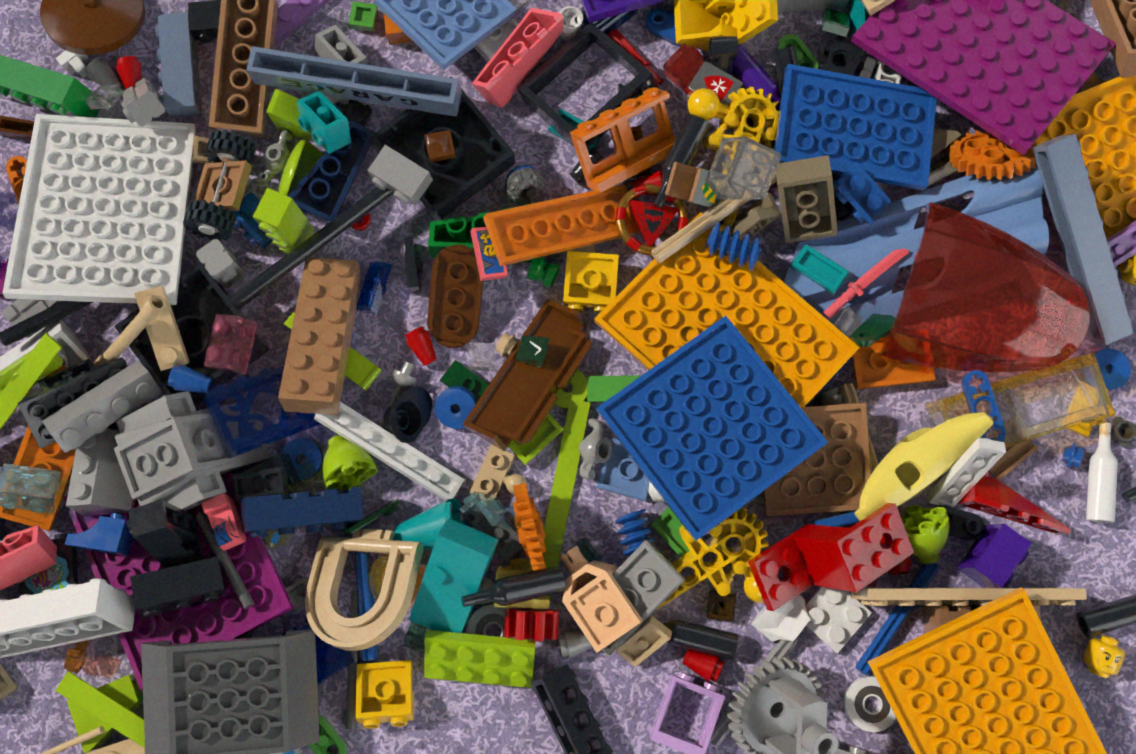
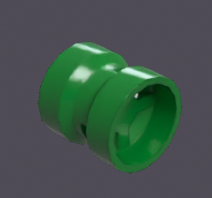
M543 257L534 258L528 270L527 279L531 281L538 280L542 282L543 286L551 288L559 273L560 265L554 262L548 263Z

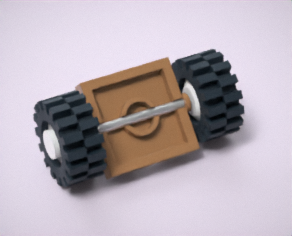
M216 130L211 133L206 146L205 157H208L207 159L213 161V163H205L194 201L189 203L183 221L184 227L188 231H192V234H199L201 238L208 237L209 240L218 239L219 241H226L230 238L236 219L235 214L230 212L239 211L256 151L255 144L251 143L250 139H244L245 136L241 134L238 136L233 131L228 133L227 130L222 132Z

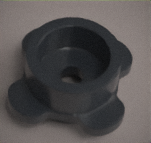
M349 100L348 109L343 112V115L348 121H354L365 127V120L372 113L371 107L356 100ZM355 111H359L360 114L358 116L355 115Z

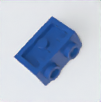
M857 162L833 182V186L837 189L834 192L835 196L843 204L850 203L854 208L851 213L860 223L865 220L869 225H872L874 223L872 218L892 202Z
M250 192L242 199L239 211H231L230 213H234L236 217L234 226L236 228L242 226L247 231L244 236L253 246L258 243L265 249L273 240L266 236L267 232L259 228L260 224L253 218L260 200Z

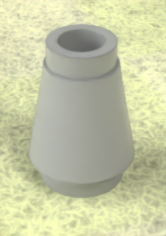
M582 631L562 632V635H559L556 640L561 658L567 656L569 659L592 648V645Z

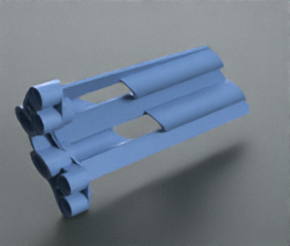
M1036 165L1035 168L1031 167L1030 172L1023 171V176L1013 174L1012 179L1007 176H1002V180L997 179V177L987 180L986 176L977 179L976 174L961 177L888 204L872 218L874 220L872 225H869L865 220L860 223L855 217L838 222V236L799 241L792 259L793 262L805 244L850 271L836 294L833 295L791 267L788 269L784 283L824 316L823 312L847 291L848 287L846 285L849 282H856L894 250L908 249L909 253L862 290L864 294L860 297L855 296L834 317L830 320L827 319L842 333L857 329L872 314L897 317L1010 282L1014 283L1020 299L1046 292L1047 281L1044 254L1047 252L1049 245V230L1046 220L1043 219L1041 201L1043 182L1038 166ZM974 192L971 202L956 217L914 230L921 208ZM937 256L944 258V268L935 280L892 293L901 267Z

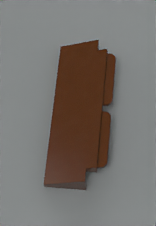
M547 299L462 425L504 452L511 441L521 447L523 444L531 442L556 404V393L559 389L567 387L592 349L590 339L583 333L588 325L581 313ZM530 341L541 348V351L536 354V352L539 351V349L533 346L530 343Z

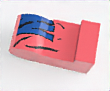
M223 493L201 503L204 513L208 515L217 543L223 551L246 541L242 523L232 497Z

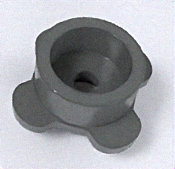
M1115 417L1112 420L1111 440L1119 442L1122 447H1129L1132 443L1131 440L1136 436V425L1124 420L1122 417Z

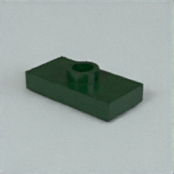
M829 8L825 9L822 17V30L846 37L849 30V15Z
M456 360L440 379V382L448 388L452 386L467 388L474 394L477 402L489 385Z

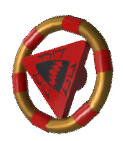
M643 184L629 190L618 204L615 219L619 235L626 245L635 252L647 256H652L651 251L655 247L651 246L676 213H678L679 217L677 232L687 226L689 221L686 208L679 198L668 196L666 200L673 204L674 207L663 205L662 209L655 207L653 203L633 200L649 193L658 194L660 187L653 184ZM628 205L647 246L631 236L626 227L625 221Z

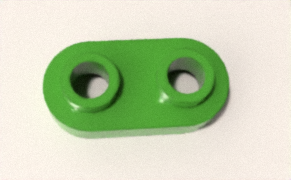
M788 34L780 39L777 50L795 46L798 66L818 69L817 59L798 36Z
M319 714V725L321 727L319 733L320 741L309 745V747L315 754H330L329 746L335 745L338 749L337 754H346L347 746L345 741L327 718Z

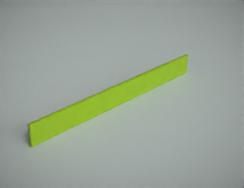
M48 333L43 335L15 373L20 375L13 382L10 380L0 393V430L17 409L18 402L26 397L62 348Z
M570 399L569 406L581 404L574 408H568L544 526L546 537L544 542L547 552L543 553L547 568L558 566L581 454L579 452V445L584 439L590 402Z
M67 671L56 688V692L145 748L144 719L72 672Z

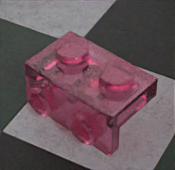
M216 314L204 366L211 369L230 370L246 374L258 326L257 322L236 315Z

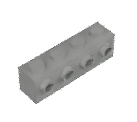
M138 360L46 417L42 422L61 449L67 453L70 450L79 448L84 441L93 435L104 432L109 425L131 414L132 410L143 403L152 401L162 391L149 371Z

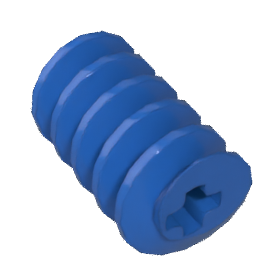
M717 222L705 246V249L709 246V255L713 256L719 250V259L723 260L729 254V263H733L739 258V267H743L749 262V271H753L763 249V246L759 247L760 239L756 238L752 243H749V234L739 239V230H736L731 236L730 227L727 226L721 232L720 223Z
M646 509L621 515V517L615 520V524L624 526L618 531V535H626V538L620 542L621 545L629 546L623 552L624 556H630L645 540H648L651 544L655 542L654 538H646V535L652 529L643 527L649 521V518L640 517V514L646 511Z

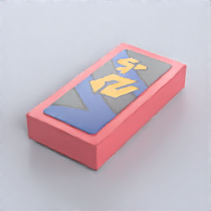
M487 227L472 228L470 233L480 280L506 278L508 276L506 265H499Z

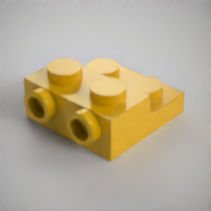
M567 251L563 305L582 312L584 307L594 308L595 313H600L616 297L619 255Z
M411 660L357 664L356 720L359 724H363L364 728L376 729L380 727V723L391 722V726L402 727L408 725L409 720H414L413 667Z

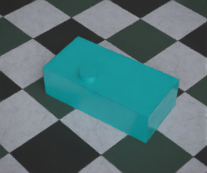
M448 518L437 535L409 621L434 631L463 633L474 605L463 607L461 596L480 592L499 539Z

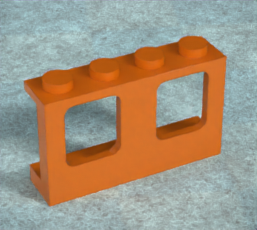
M656 87L649 88L643 92V95L635 99L623 101L621 103L622 106L614 110H606L600 113V117L592 121L582 122L577 126V129L570 132L588 188L602 193L667 158L677 138L673 134L664 100L670 98L669 92ZM652 107L657 129L635 141L628 119ZM609 129L615 151L603 159L592 163L585 141Z

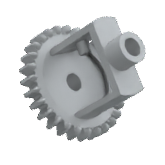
M773 657L772 664L767 660L763 661V669L755 665V675L752 676L748 672L745 673L747 683L738 682L742 690L741 692L732 693L737 698V701L729 703L728 706L734 711L727 714V717L733 721L728 725V728L733 731L731 737L737 741L736 744L745 753H836L838 739L826 729L828 703L820 698L825 695L823 690L820 689L822 683L817 680V675L809 667L794 658L790 660L787 657H783L781 661L777 657Z

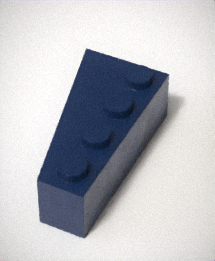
M354 121L349 123L351 143L330 154L326 151L309 173L298 183L293 192L288 195L307 218L322 225H327L339 215L372 144L369 137L375 131Z
M351 487L350 490L344 493H339L337 489L317 492V495H312V492H299L290 494V497L278 494L244 498L241 500L243 533H251V538L268 536V531L277 530L279 535L295 534V529L306 528V533L320 532L324 526H332L333 530L347 529L349 524L363 520L361 487Z

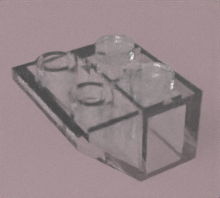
M747 137L723 138L705 181L719 200L765 199L782 155Z

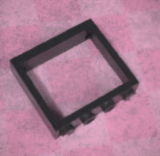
M589 23L586 27L580 29L576 36L567 44L562 45L556 54L548 61L543 62L539 69L530 77L524 79L518 87L522 100L573 147L574 144L570 132L575 129L541 100L537 94L594 42L633 74L635 78L587 121H592L600 117V113L606 110H614L622 106L621 103L623 101L635 99L643 95L645 90L655 87L653 73L593 23ZM608 130L585 141L587 150Z

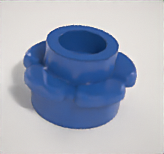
M1073 443L1071 447H1065L1062 461L1067 462V468L1070 466L1079 468L1084 448L1076 446V443Z

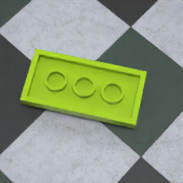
M426 630L424 678L532 688L530 682L533 681L536 641Z

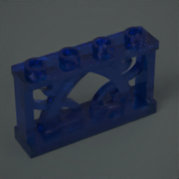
M284 365L276 369L274 367L265 368L259 372V375L249 377V375L239 377L234 383L224 386V384L215 385L206 393L204 398L205 405L208 407L229 459L321 425V423L314 419L316 414L295 412L296 416L290 418L286 415L283 407L279 411V423L273 424L264 415L249 414L251 406L260 392L279 396ZM248 392L244 398L242 393ZM228 398L234 399L236 404L234 406L227 405V407L234 412L240 411L239 415L230 416L222 412L220 409L221 401ZM248 420L260 421L263 424V428L260 430L254 429L253 425L255 422L248 423ZM226 422H238V438L233 439Z

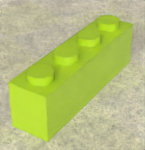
M270 188L266 189L253 218L260 224L259 228L267 232L266 236L273 240L272 243L278 246L281 252L288 254L311 237L315 228L292 198Z

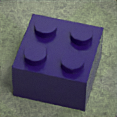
M1004 523L985 525L984 534L974 541L957 569L983 588L1006 587L1014 578V573L1012 572L1016 566L1022 564L1028 557V548L1032 543Z

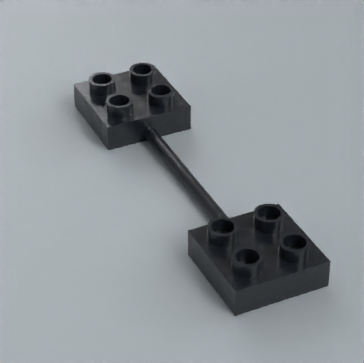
M462 89L457 117L406 109L369 137L374 149L378 153H380L384 145H387L429 171L433 181L418 203L432 221L442 220L516 164L515 154ZM450 130L456 157L430 162L424 135ZM376 187L232 296L209 274L201 262L179 278L177 304L171 305L189 359V363L185 364V366L212 378L211 387L207 394L203 392H189L194 406L198 405L270 350L269 346L240 309L394 194L393 191L388 188L381 190ZM139 308L114 326L119 334L140 312ZM145 327L129 345L130 349L149 371L165 395L187 392L175 391L174 387L168 386V379L172 368L160 370Z

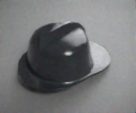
M420 386L409 387L405 390L396 403L386 409L383 416L385 430L393 434L402 443L414 442L431 417L433 402L429 392Z

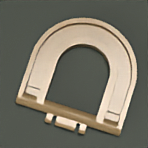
M360 529L353 533L352 538L322 536L319 540L305 594L306 616L314 633L326 643L347 651L367 649L389 637L403 621L410 607L423 554L422 542L393 540L394 532L392 530ZM348 552L389 554L380 595L374 606L362 616L345 618L339 611L337 595Z

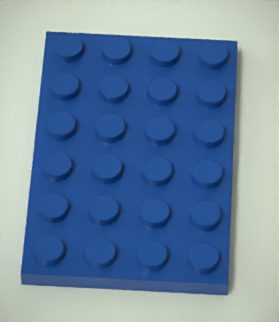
M787 64L784 73L773 164L829 155L833 175L841 176L857 162L874 182L925 190L928 187L937 98L919 87Z

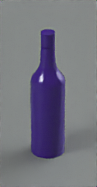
M742 44L738 45V54L736 60L733 61L732 72L743 82L746 88L754 87L755 92L758 89H763V96L769 93L772 94L770 101L772 103L779 101L775 108L777 111L780 110L781 93L779 85Z

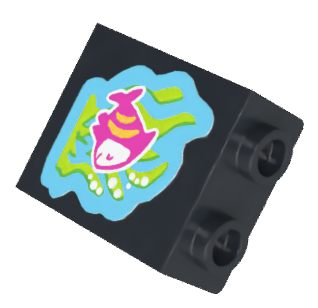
M72 533L54 535L52 542L57 546L56 564L48 570L40 571L19 583L20 596L39 594L47 589L56 590L65 588L69 584H78L76 548L65 545L67 535Z

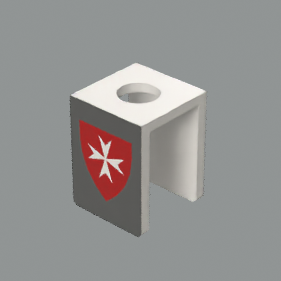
M705 61L689 85L691 91L687 95L686 101L688 102L691 93L695 90L705 88L715 92L720 103L729 106L732 100L729 99L728 95L732 92L737 94V90L742 87L743 82Z

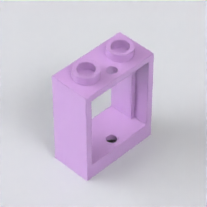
M679 671L678 676L673 674L670 676L649 737L652 741L685 754H705L725 696L719 693L720 687L705 682L703 686L693 682L695 677ZM677 684L713 698L697 743L661 729Z

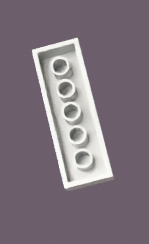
M91 579L88 583L69 584L61 589H47L39 594H25L17 599L0 600V658L132 631L135 615L134 597L127 594L125 590L108 584L104 579Z

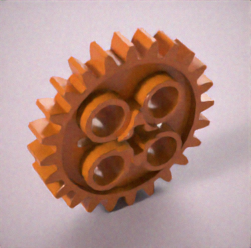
M975 130L974 135L966 133L965 137L960 136L958 141H953V145L950 146V163H953L952 167L958 168V172L966 171V176L976 174L977 179L982 176H986L987 180H990L992 177L1002 180V176L1012 179L1013 174L1023 176V171L1030 172L1031 167H1036V159L1032 147L1025 155H1022L986 130L983 133Z
M526 483L515 485L513 488L516 502H513L519 542L522 544L526 557L530 559L533 571L546 569L543 553L547 552L544 542L546 537L540 511H537L534 498L529 497Z

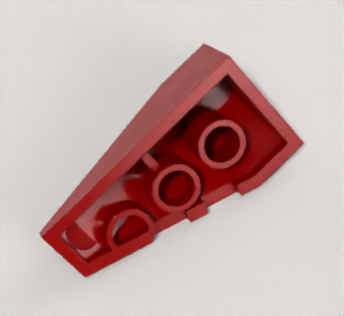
M988 472L957 503L964 507L1054 534H1070L1071 529L998 479L989 477L990 473Z

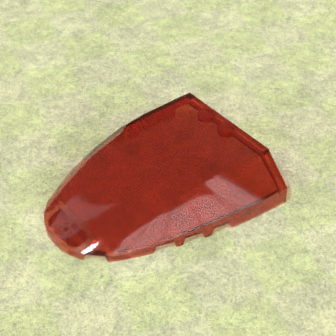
M931 202L927 203L925 225L893 327L879 355L933 368L957 371L979 370L982 372L1041 370L1068 359L1082 344L1090 322L1088 300L1077 281L1049 258L1007 232L964 213Z

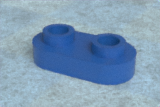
M660 8L653 9L647 14L645 24L651 34L675 46H684L676 44L674 14ZM661 18L662 21L656 22L654 19Z

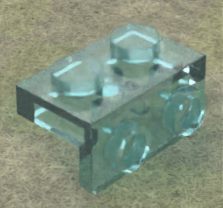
M4 463L0 472V505L7 509L22 508L36 513H52L55 508L54 497L62 478L61 472Z
M475 491L463 500L465 505L460 508L462 513H472L479 507L492 526L500 525L508 519L504 514L507 512V509L498 498L493 499L490 493H477Z

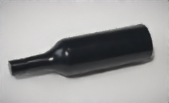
M692 114L687 115L662 166L663 183L653 202L655 207L662 209L668 197L665 195L673 163L678 162L692 166L710 129V124L703 118Z
M553 566L498 579L487 590L461 596L463 607L486 602H493L500 606L512 605L564 592L565 578L561 568Z
M1136 594L1077 612L1076 618L1082 633L1087 638H1091L1136 624Z
M678 619L662 623L672 631L671 639L667 641L671 646L729 660L734 659L738 643L737 633Z

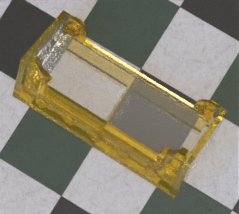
M1094 353L1070 357L990 383L1006 430V438L1003 441L1005 447L1081 423L1089 422L1090 427L1101 425L1107 422V417L1115 415ZM977 387L976 390L978 394L972 395L973 399H976L980 396H986L985 392L979 394ZM963 391L924 403L934 427L954 417L970 413ZM979 401L976 406L977 412L989 414L990 405L985 401ZM991 428L986 433V437L992 438L993 441H995L994 437L998 435L997 430H991Z

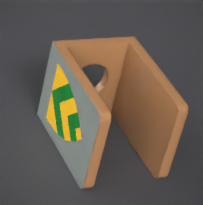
M674 162L665 195L688 200L699 205L714 207L720 201L726 175Z

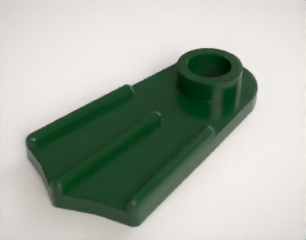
M872 314L852 333L851 339L859 347H869L882 337L884 338L901 328L902 321L892 315Z
M399 498L364 516L363 520L350 524L347 529L342 530L345 535L353 534L377 520L379 515L384 513L385 516H389L400 509L398 507L400 503Z

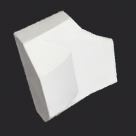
M798 595L775 611H769L764 606L751 625L771 642L776 640L793 642L811 618L805 607V599Z

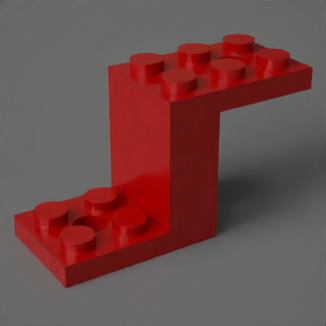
M887 503L850 528L806 524L749 560L748 564L766 609L775 611L813 585L858 592L912 555L914 551L896 503ZM883 534L885 541L884 545L881 547L880 541ZM782 566L784 570L783 578L779 580L777 574L779 572V568Z

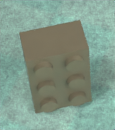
M829 155L775 164L785 242L792 243L838 236Z

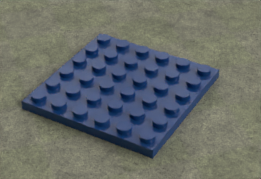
M727 316L721 318L596 408L598 414L695 542L828 443Z

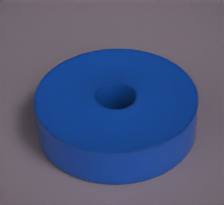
M1105 348L1093 353L1088 358L1085 371L1090 382L1105 389L1114 390L1122 387L1129 380L1131 366L1129 360L1122 352L1112 348ZM1106 365L1111 368L1110 374L1105 371Z
M449 387L436 399V416L443 425L449 428H464L462 424L476 405L477 399L465 387ZM453 404H458L460 411L454 410Z
M294 439L288 442L281 451V454H289L300 481L313 478L322 468V450L315 442L309 439ZM300 455L306 457L303 464H299L297 461Z

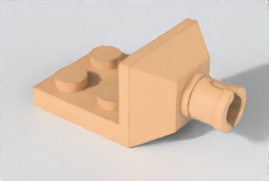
M577 545L559 557L571 574L565 582L562 602L596 653L643 621L612 576L618 569L616 565L595 560L589 563L579 551Z

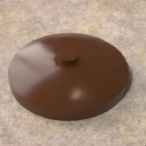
M42 0L40 19L48 37L60 48L80 55H99L121 48L138 34L145 19V5L143 0Z

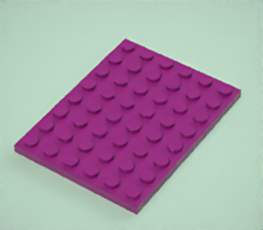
M895 0L871 15L856 31L851 40L852 43L1022 155L1027 153L1116 44L1047 0Z
M230 471L221 474V478L227 491L225 494L234 499L231 476L233 473ZM67 496L64 497L65 503L67 502ZM135 499L134 508L140 506L138 499ZM241 501L235 502L242 523ZM200 504L186 512L196 516L198 513L204 512ZM68 508L77 533L87 531L98 522L99 516H111V514L83 516ZM120 513L121 515L128 516L127 521L130 520L129 513ZM196 521L203 558L216 557ZM245 533L246 541L226 550L255 603L252 607L244 609L219 563L225 595L220 596L219 600L210 603L200 602L185 609L174 610L142 621L135 608L132 631L118 633L140 690H143L141 643L172 640V644L239 639L294 609L262 537L251 538V533ZM133 538L128 557L84 550L96 579H104L115 588L125 590L132 597L133 591L130 576L165 569L135 538Z

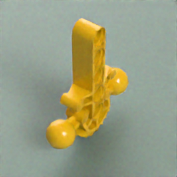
M749 87L746 91L744 88H740L737 90V94L732 92L728 95L729 99L732 100L729 106L720 103L717 94L711 89H697L691 93L688 99L687 109L690 114L701 117L706 121L711 120L713 117L720 119V127L716 128L711 135L704 139V146L724 155L719 174L726 175V180L719 202L725 199L723 194L725 189H728L732 194L747 183L752 165L758 167L759 165H775L773 164L774 154L773 148H771V141L776 140L780 110L777 111L775 107L779 101L772 103L770 101L772 94L769 93L763 96V89H758L755 92L754 87ZM747 117L753 120V128L748 126L746 122ZM726 129H733L731 135L725 134L724 131ZM739 141L744 142L746 145L745 152L740 150ZM732 165L738 168V176L733 175L731 171ZM738 209L724 218L723 224L720 225L722 230L727 226L731 227L733 225Z
M742 507L738 514L736 511L709 531L712 537L706 541L700 538L696 542L682 525L679 533L690 551L671 564L679 573L685 567H691L693 571L689 576L684 577L686 580L656 610L707 577L718 594L726 596L730 593V584L733 582V577L736 573L745 576L744 591L746 596L754 602L764 603L748 564L749 560L764 551L761 548L769 546V543L764 540L768 533L766 530H761L764 526L761 520L756 521L757 516L753 512L747 515L746 508ZM729 538H738V542L734 547H726V541ZM706 553H715V558L712 561H703V556ZM730 563L732 566L731 570L728 573H724L722 567Z

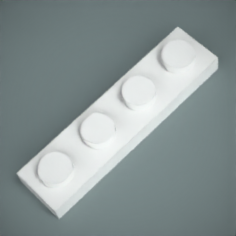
M977 438L928 493V502L930 504L954 507L1006 453L1005 443L988 438Z

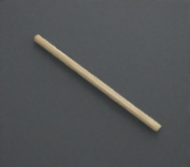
M100 726L40 754H57L104 733V727Z

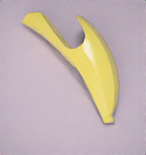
M985 412L968 413L949 419L934 428L926 427L919 429L904 437L880 461L866 481L860 496L859 509L854 513L855 516L861 521L887 503H896V506L899 507L919 494L947 472L976 439L980 438L993 425L992 417Z

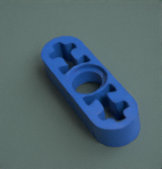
M979 370L965 374L961 380V386L970 413H978L976 406L979 401L987 402L990 405V413L988 415L994 418L993 425L990 428L998 432L994 440L1003 442L1006 438V430L988 376ZM972 376H974L975 380L980 379L981 384L977 386L979 394L985 392L986 396L973 399L972 395L978 393L975 386L970 387L969 382L973 380ZM989 429L980 438H987L986 433L989 432Z

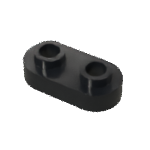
M940 506L946 509L950 519L949 535L965 540H976L984 534L985 523L979 515L950 506ZM970 522L975 524L973 532L968 528Z

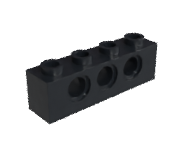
M837 34L834 41H828L823 55L827 56L825 63L820 62L818 69L854 75L863 49L852 43V38ZM833 62H839L843 67H837Z
M568 664L557 667L530 682L565 754H614L612 748L606 743L602 735L600 723L594 718L589 708L587 697L579 688L576 674L570 669ZM561 691L565 694V702L561 698ZM574 717H575V718L577 719V721H578V727H577V728L575 727L574 722H573V718H574ZM586 742L590 745V753L586 750Z

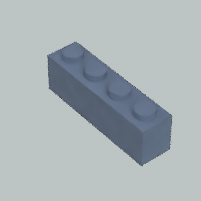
M188 12L158 15V25L155 26L156 36L160 43V48H157V57L161 64V72L158 73L160 85L163 87V95L160 96V99L163 101L165 111L171 118L202 115L197 43L189 31Z

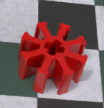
M506 609L504 637L515 638V640H557L559 610Z

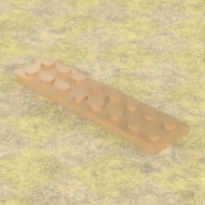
M862 588L858 592H851L852 599H860L861 605L968 606L985 605L1018 588ZM1023 588L1032 605H1076L1075 600H1087L1086 588Z

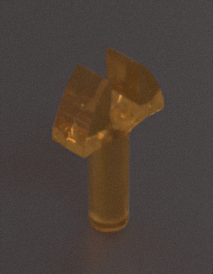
M90 640L77 642L74 650L68 649L64 669L73 673H79L86 663L87 657L84 653Z

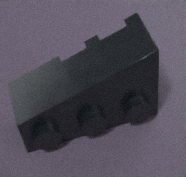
M162 499L128 510L130 516L128 529L131 535L164 568L204 560L195 515Z
M218 556L130 576L135 608L141 621L174 610L185 609L200 602H214L219 600L220 596L225 595Z

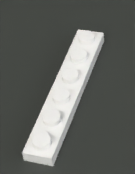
M340 402L338 415L316 414L314 416V419L361 447L372 456L444 501L454 498L465 480L409 444L400 442L393 434Z

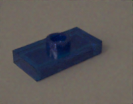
M370 262L357 303V311L372 314L378 313L382 297L386 292V284L392 267L391 264L386 262Z

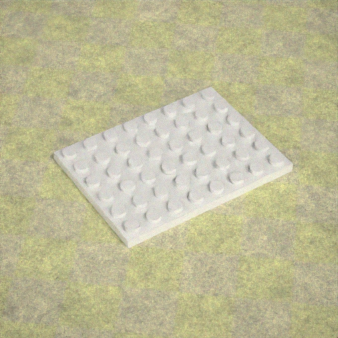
M36 114L4 282L3 295L5 299L137 303L134 295L135 292L164 285L170 305H176L185 234L183 221L188 208L193 164L194 135L196 136V125L193 123L151 121L142 127L136 121L131 123L127 119Z

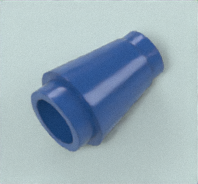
M174 365L168 379V386L174 387L175 391L203 392L206 394L209 392L212 378L185 365Z

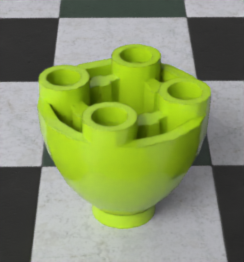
M340 435L332 437L327 442L328 450L323 460V478L327 490L347 489L348 491L351 487L362 488L363 482L377 474L378 469L374 460L361 447Z
M920 505L906 507V513L901 515V519L913 548V555L917 556L923 564L937 562L940 559V552L946 545L950 531L946 509L944 507L921 508Z

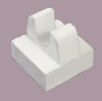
M64 51L55 58L70 75L76 71L83 78L88 75L85 64L90 59L87 55Z

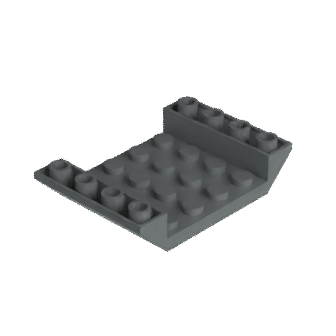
M312 629L287 631L286 635L182 644H172V640L141 643L145 754H273L291 752L320 741L316 637Z

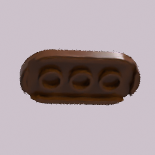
M454 244L447 246L439 252L432 265L427 318L428 330L439 344L449 348H459L469 343L476 336L480 325L484 281L480 280L474 249L467 245Z

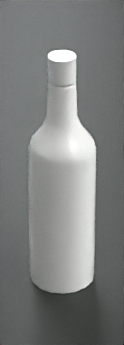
M1100 422L1098 448L1089 460L1087 521L1115 523L1118 461L1110 448L1111 423Z

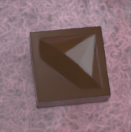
M450 130L424 135L430 162L456 157Z

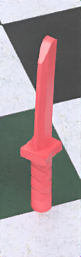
M894 250L856 282H849L846 285L848 287L847 291L823 312L824 316L830 320L855 296L860 297L864 294L862 291L864 288L907 255L909 250Z

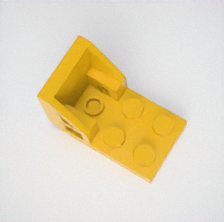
M674 0L676 44L708 52L711 36H737L738 45L778 21L777 0Z

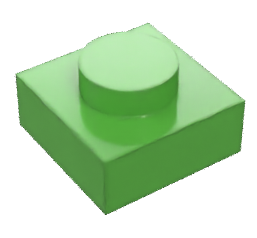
M353 1L348 23L350 29L374 32L378 7L375 4Z

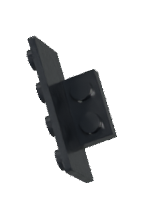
M120 357L100 367H96L90 359H87L37 381L43 392L18 402V406L40 448L56 442L42 420L127 368L128 366L124 358Z

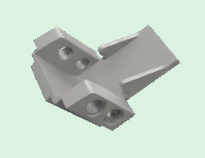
M187 391L163 396L116 421L120 434L115 435L118 446L114 448L132 500L138 499L140 506L162 499L184 511H188L207 500L227 492L221 474L271 458L249 400L196 411L190 393Z

